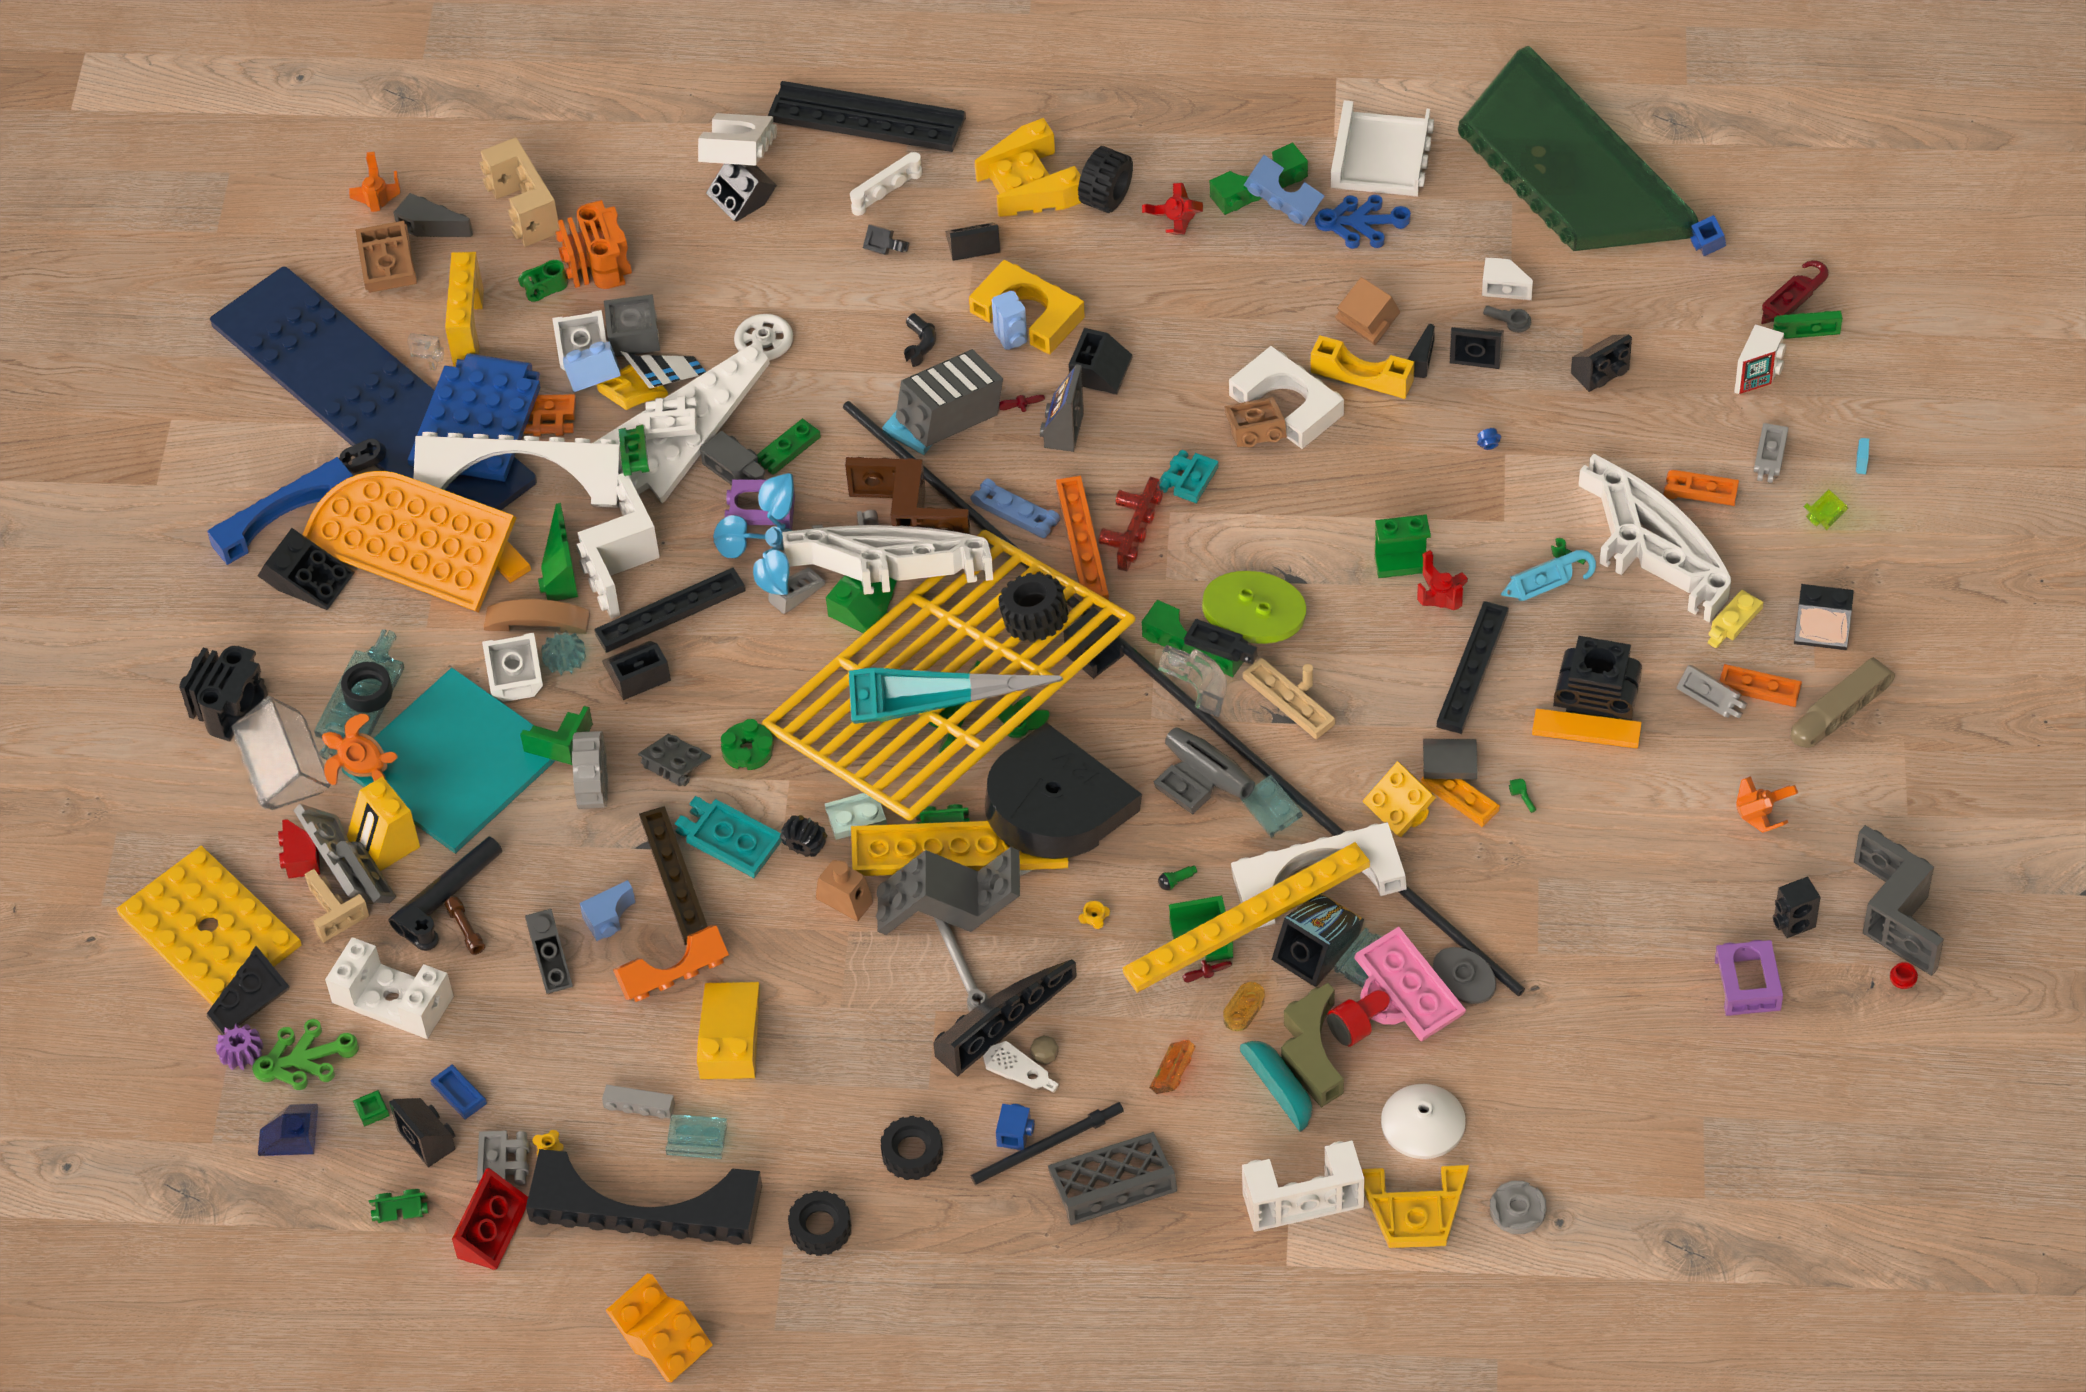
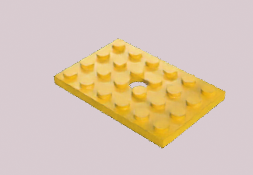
M202 845L116 908L118 914L211 1005L215 1003L225 987L229 985L255 946L260 949L273 967L302 946L301 940ZM206 918L218 920V927L212 932L208 930L200 931L198 926Z

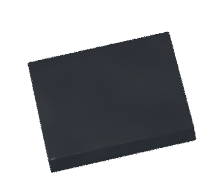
M992 222L945 231L952 261L1000 253L999 228L996 223Z

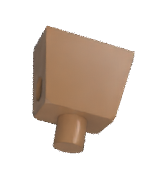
M833 860L818 878L816 899L857 922L873 904L866 878L861 873L848 867L844 861Z

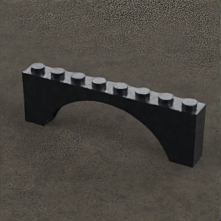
M539 1149L526 1210L529 1221L539 1225H547L549 1223L559 1224L567 1228L579 1226L589 1227L596 1231L608 1229L617 1230L620 1233H645L649 1236L667 1235L677 1239L697 1238L705 1242L717 1240L727 1241L734 1245L742 1243L751 1244L762 1190L760 1171L732 1168L718 1184L695 1198L673 1205L641 1207L620 1203L596 1192L574 1170L567 1152Z

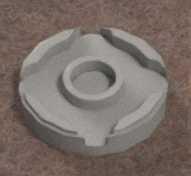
M1509 1181L1500 1185L1490 1199V1215L1494 1223L1503 1231L1511 1234H1526L1535 1231L1543 1223L1546 1216V1199L1541 1190L1530 1186L1528 1182Z

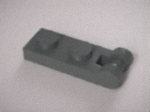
M338 842L336 853L338 856L346 858L353 869V875L365 888L367 897L374 903L390 904L396 898V895L361 842Z

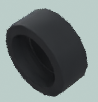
M375 662L355 664L342 676L341 688L345 703L357 712L370 713L378 711L386 706L392 697L393 689L389 673L382 665ZM376 679L382 682L380 689L371 695L359 696L352 693L351 690L361 680Z

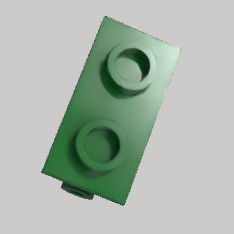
M961 804L949 805L947 809L936 810V807L929 806L916 816V820L921 819V822H916V824L970 822L969 818H964V816L969 815V809L963 808Z
M420 1189L405 1190L402 1196L392 1197V1193L377 1194L374 1200H368L371 1206L376 1207V1210H371L372 1222L398 1220L397 1210L402 1209L403 1219L423 1217V1214L429 1213L428 1203H422V1199H427L428 1195L425 1192L420 1193Z

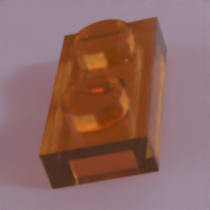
M1190 1040L1170 1044L1149 1087L1156 1094L1175 1091L1180 1085V1078L1185 1068L1191 1062V1056L1196 1047Z

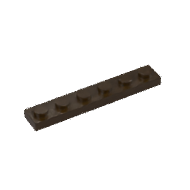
M663 806L639 813L684 945H687L688 935L708 926L666 808Z

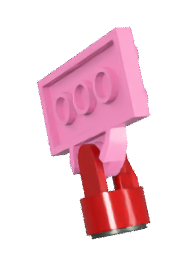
M1397 927L1355 954L1354 959L1369 976L1360 994L1361 1000L1355 1002L1352 999H1348L1330 1010L1327 1014V1023L1334 1037L1342 1045L1348 1047L1355 1045L1371 1034L1370 1020L1372 1019L1382 1024L1391 1025L1405 1021L1422 1042L1463 1016L1466 1009L1401 928Z

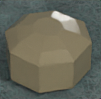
M1045 1035L1034 1039L1031 1045V1055L1035 1062L1045 1065L1055 1061L1059 1052L1054 1038Z

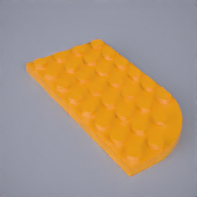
M372 471L350 477L332 488L313 510L303 536L340 562L479 613L517 517L401 474L387 471Z

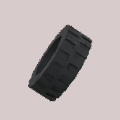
M901 1117L899 1120L890 1123V1126L884 1130V1135L881 1136L880 1146L883 1163L887 1166V1170L898 1178L919 1180L922 1177L929 1176L931 1172H935L937 1166L941 1164L943 1155L942 1137L939 1129L934 1126L933 1122L925 1120L924 1117ZM908 1137H918L924 1141L926 1149L919 1158L906 1159L898 1151L900 1142Z
M817 1190L802 1195L803 1197L797 1199L794 1202L795 1204L791 1206L789 1210L790 1215H788L789 1231L793 1243L797 1245L798 1249L805 1251L806 1254H815L816 1256L829 1255L841 1249V1246L847 1243L848 1236L851 1235L852 1226L849 1208L846 1206L845 1201L840 1199L837 1194H831L824 1190L823 1192H818ZM815 1212H826L832 1216L834 1224L829 1232L816 1235L807 1229V1218Z

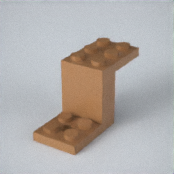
M404 221L355 229L364 285L369 293L417 284L408 228Z

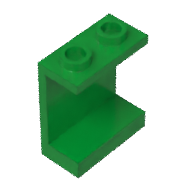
M1427 514L1375 520L1374 559L1378 578L1423 573L1422 555L1427 552V538H1431Z

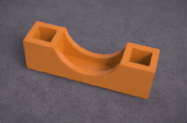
M711 925L687 936V947L684 956L677 964L670 968L657 969L647 964L642 958H637L613 969L625 999H634L635 1002H638L650 996L648 991L657 987L659 991L675 985L673 980L683 976L684 980L700 974L698 969L706 965L711 969L723 964V958L729 956V953L717 926Z

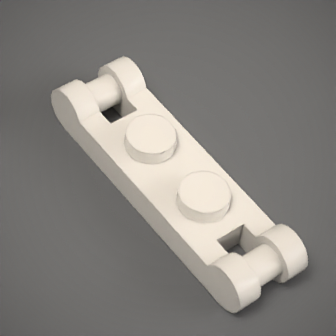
M917 152L907 154L850 192L852 213L857 216L863 215L866 212V208L877 200H881L885 195L901 187L908 180L920 178L922 176L920 154Z

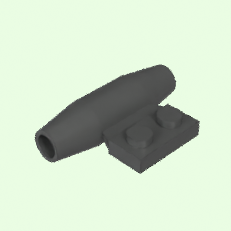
M1178 727L1173 728L1167 734L1165 744L1182 762L1168 767L1154 781L1156 789L1192 815L1211 798L1214 786L1241 799H1246L1252 794L1255 782L1234 760L1206 740Z

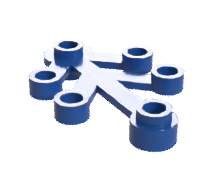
M1349 195L1333 210L1329 208L1320 210L1315 217V225L1322 231L1335 232L1345 239V245L1348 248L1354 249L1360 245V235L1356 232H1350L1342 226L1350 225L1368 237L1372 247L1380 248L1384 245V234L1380 231H1375L1368 225L1393 224L1396 228L1403 229L1410 223L1411 213L1408 208L1398 206L1393 208L1391 214L1367 215L1370 211H1379L1382 208V197L1371 195L1368 201L1358 208L1357 197ZM1346 211L1353 212L1351 215L1342 216Z

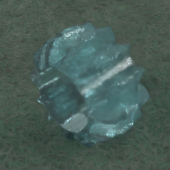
M567 631L563 635H558L555 632L554 638L546 637V644L542 645L541 649L542 660L545 666L549 667L551 673L558 670L562 676L564 671H569L572 674L573 668L581 669L586 653L584 642L578 638L576 633L569 636Z

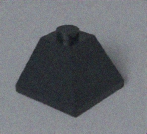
M1452 327L1450 364L1499 369L1503 351L1504 330L1480 327Z

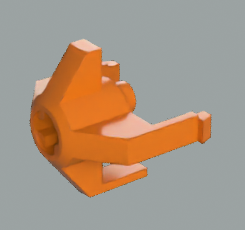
M374 151L367 152L366 156L369 177L364 179L362 187L349 188L350 199L366 204L370 207L371 212L380 211L383 206L401 193L397 171H394L395 184H386L385 180L380 177Z
M1751 776L1741 780L1736 802L1737 811L1743 820L1762 833L1789 823L1788 820L1770 825L1767 815L1772 812L1774 802L1798 794L1795 785H1789L1773 792L1763 789L1756 790Z

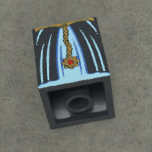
M1321 893L1305 902L1284 918L1271 960L1316 987L1358 941L1364 919Z

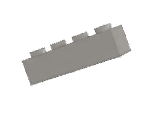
M607 1084L602 1097L603 1106L608 1110L638 1113L643 1116H657L661 1119H671L675 1106L674 1096L670 1094Z

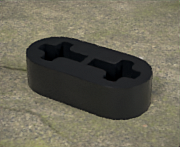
M367 439L343 450L339 460L351 473H356L381 462L385 458L386 448L385 445L376 439ZM354 456L355 458L352 459V464H348V462L351 461V457Z

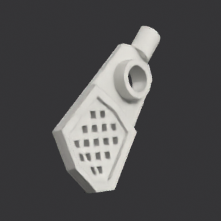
M1007 1041L991 1046L983 1056L987 1070L1007 1079H1013L1034 1089L1044 1087L1053 1093L1059 1086L1058 1083L1048 1078V1071ZM1031 1074H1035L1038 1076L1036 1079L1028 1078V1076Z

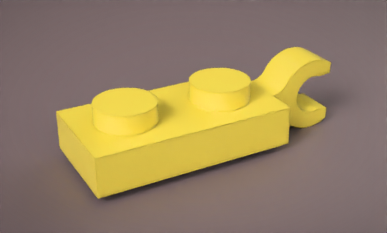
M1741 590L1712 621V629L1709 632L1711 638L1707 643L1714 648H1718L1726 637L1734 640L1763 609L1764 602Z

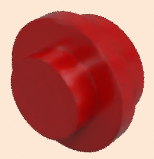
M1898 963L1890 971V981L1897 988L1909 989L1917 983L1918 973L1910 963Z

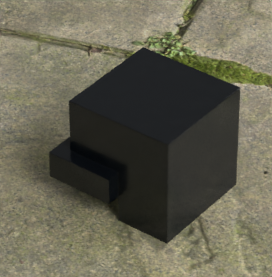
M1093 608L1064 630V643L1097 615L1099 611ZM1111 615L1066 656L1073 662L1077 660L1119 622V619ZM1116 638L1082 670L1093 679L1124 656L1123 643Z

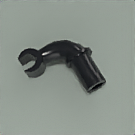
M913 313L906 319L907 327L918 334L921 342L917 346H908L904 350L906 362L911 360L912 367H915L922 363V356L928 353L935 345L936 332L935 326L932 323L925 322L916 313Z

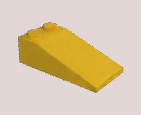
M759 982L705 983L697 1050V1065L700 1079L755 1078Z

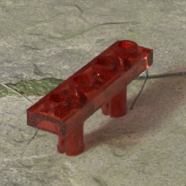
M1149 477L1146 487L1140 495L1119 490L1115 500L1116 506L1135 510L1126 532L1120 533L1102 528L1100 532L1099 544L1119 549L1117 552L1118 570L1127 572L1131 562H1136L1139 543H1144L1147 533L1146 527L1148 524H1152L1154 519V508L1156 505H1160L1162 501L1163 490H1160V479Z

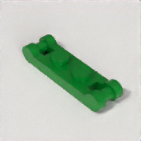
M637 425L635 429L629 430L626 428L618 429L624 476H630L632 472L642 471V473L650 472L644 425Z

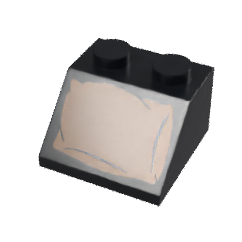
M1801 584L1794 644L1847 650L1854 590Z

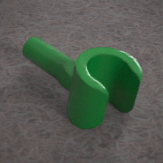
M1563 538L1555 539L1557 547L1551 545L1552 554L1555 558L1572 552L1567 549L1566 541ZM1581 559V560H1578L1577 562H1579V563H1581V564L1584 565L1585 562H1586V560H1585V559Z
M1521 778L1510 780L1509 790L1511 796L1521 795L1531 813L1535 812L1537 809L1528 796L1525 780Z

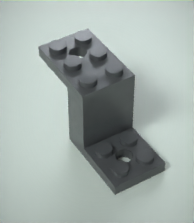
M1864 825L1858 834L1854 863L1885 881V884L1868 902L1863 934L1932 976L1939 966L1944 938L1940 937L1936 931L1927 929L1917 923L1912 916L1929 896L1934 866L1926 859L1919 858L1907 851L1901 844H1896L1884 837L1878 830H1873Z
M1010 847L979 871L930 851H923L878 886L876 893L878 897V911L876 914L877 932L887 935L918 911L972 932L1020 896L1019 850Z

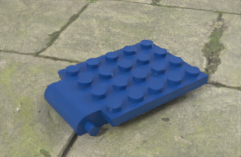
M468 353L464 360L457 359L456 367L444 365L417 436H422V432L438 433V437H448V433L463 434V438H473V434L489 435L488 439H499V435L514 436V440H521L541 388L540 373L532 371V364L528 362ZM415 442L408 457V464L414 467ZM516 453L502 454L484 459L470 466L461 475L505 482Z

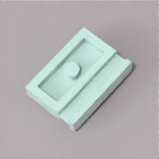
M865 793L825 803V810L836 840L851 836V826L887 825L881 803Z

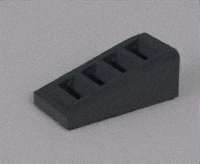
M1428 324L1407 359L1414 361V377H1427L1435 341L1434 324Z

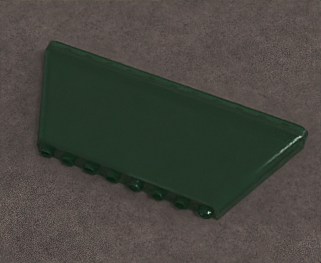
M1525 46L1516 51L1459 121L1458 133L1461 138L1465 139L1473 147L1474 151L1487 161L1489 167L1494 169L1501 176L1502 180L1516 191L1518 197L1523 199L1530 206L1531 210L1545 221L1547 227L1552 229L1559 236L1560 240L1573 251L1690 239L1693 236L1691 225L1699 222L1695 212L1530 46Z

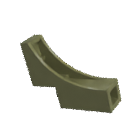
M1329 983L1312 989L1306 997L1299 1001H1293L1284 1010V1026L1294 1037L1287 1040L1281 1047V1058L1321 1108L1344 1094V1079L1329 1061L1321 1041L1323 1023L1328 1012L1335 1005V990Z

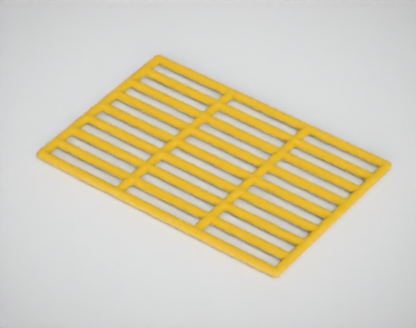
M983 530L977 536L985 538L989 544L993 545L990 549L992 561L1002 552L1012 556L993 572V580L986 581L985 579L948 612L940 606L967 584L965 572L931 601L922 596L946 575L928 577L761 722V725L765 726L772 735L906 820L911 821L1135 622V616L993 533ZM1020 562L1029 566L1021 574V577L1026 576L1027 573H1032V575L1037 572L1043 573V575L1049 574L1053 579L1056 578L1060 585L1066 587L1063 590L1066 601L1075 593L1084 598L1069 611L1067 615L1068 620L1066 623H1063L1064 627L1061 630H1057L1054 636H1047L1045 640L1038 639L1021 655L1012 650L1021 642L1019 637L1014 638L1011 636L1003 644L994 639L1006 628L1003 618L997 621L985 633L976 629L978 625L999 608L998 598L1001 592L967 622L958 618ZM974 571V575H977L980 571ZM916 604L922 608L858 665L849 660L911 605ZM1093 604L1102 608L1097 615L1040 665L1030 661ZM931 614L939 618V620L884 668L899 669L948 625H951L958 630L912 670L927 671L968 635L976 641L940 672L955 673L986 646L994 652L975 667L970 674H985L1000 659L1005 657L1012 663L998 675H1014L1021 668L1030 672L1029 675H1054L1049 670L1111 615L1121 619L1059 675L1063 678L1062 681L1048 684L984 742L975 736L1028 689L1007 693L966 731L957 725L987 698L965 703L948 719L939 715L945 708L920 713L918 719L855 774L846 768L904 717L882 722L837 763L828 757L868 722L853 724L852 722L820 751H817L811 745L851 711L850 698L802 740L793 735L849 686V672L784 729L775 724L840 667L847 671L870 668ZM929 722L938 726L933 733L874 785L864 780ZM947 733L957 738L894 795L890 797L882 792ZM966 744L975 749L913 806L907 808L901 804L907 796Z

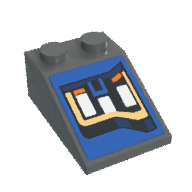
M1075 365L1054 392L1051 403L1046 405L1045 418L1047 420L1046 423L1042 422L1040 428V437L1044 438V448L1071 452L1075 450L1084 415L1081 365Z

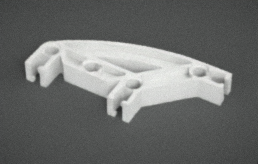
M1593 454L1590 458L1589 467L1584 465L1580 469L1579 486L1602 499L1611 536L1601 547L1600 564L1608 567L1611 564L1609 559L1617 553L1614 556L1616 559L1615 572L1622 575L1635 558L1638 557L1641 568L1691 593L1688 603L1689 612L1696 615L1699 611L1697 606L1706 600L1703 603L1705 607L1704 620L1710 623L1728 601L1731 586V577L1715 549L1698 527L1664 495L1635 475ZM1640 523H1642V524H1643L1645 527H1647L1649 530H1647V529L1641 527V524H1640Z
M892 525L837 526L782 532L784 554L788 558L789 567L815 564L862 581L864 595L874 593L871 583L882 582L883 592H890L889 577L900 581L953 575L964 569L967 583L976 582L977 575H974V571L980 570L985 571L986 581L993 580L992 556L988 541L979 536L940 529Z

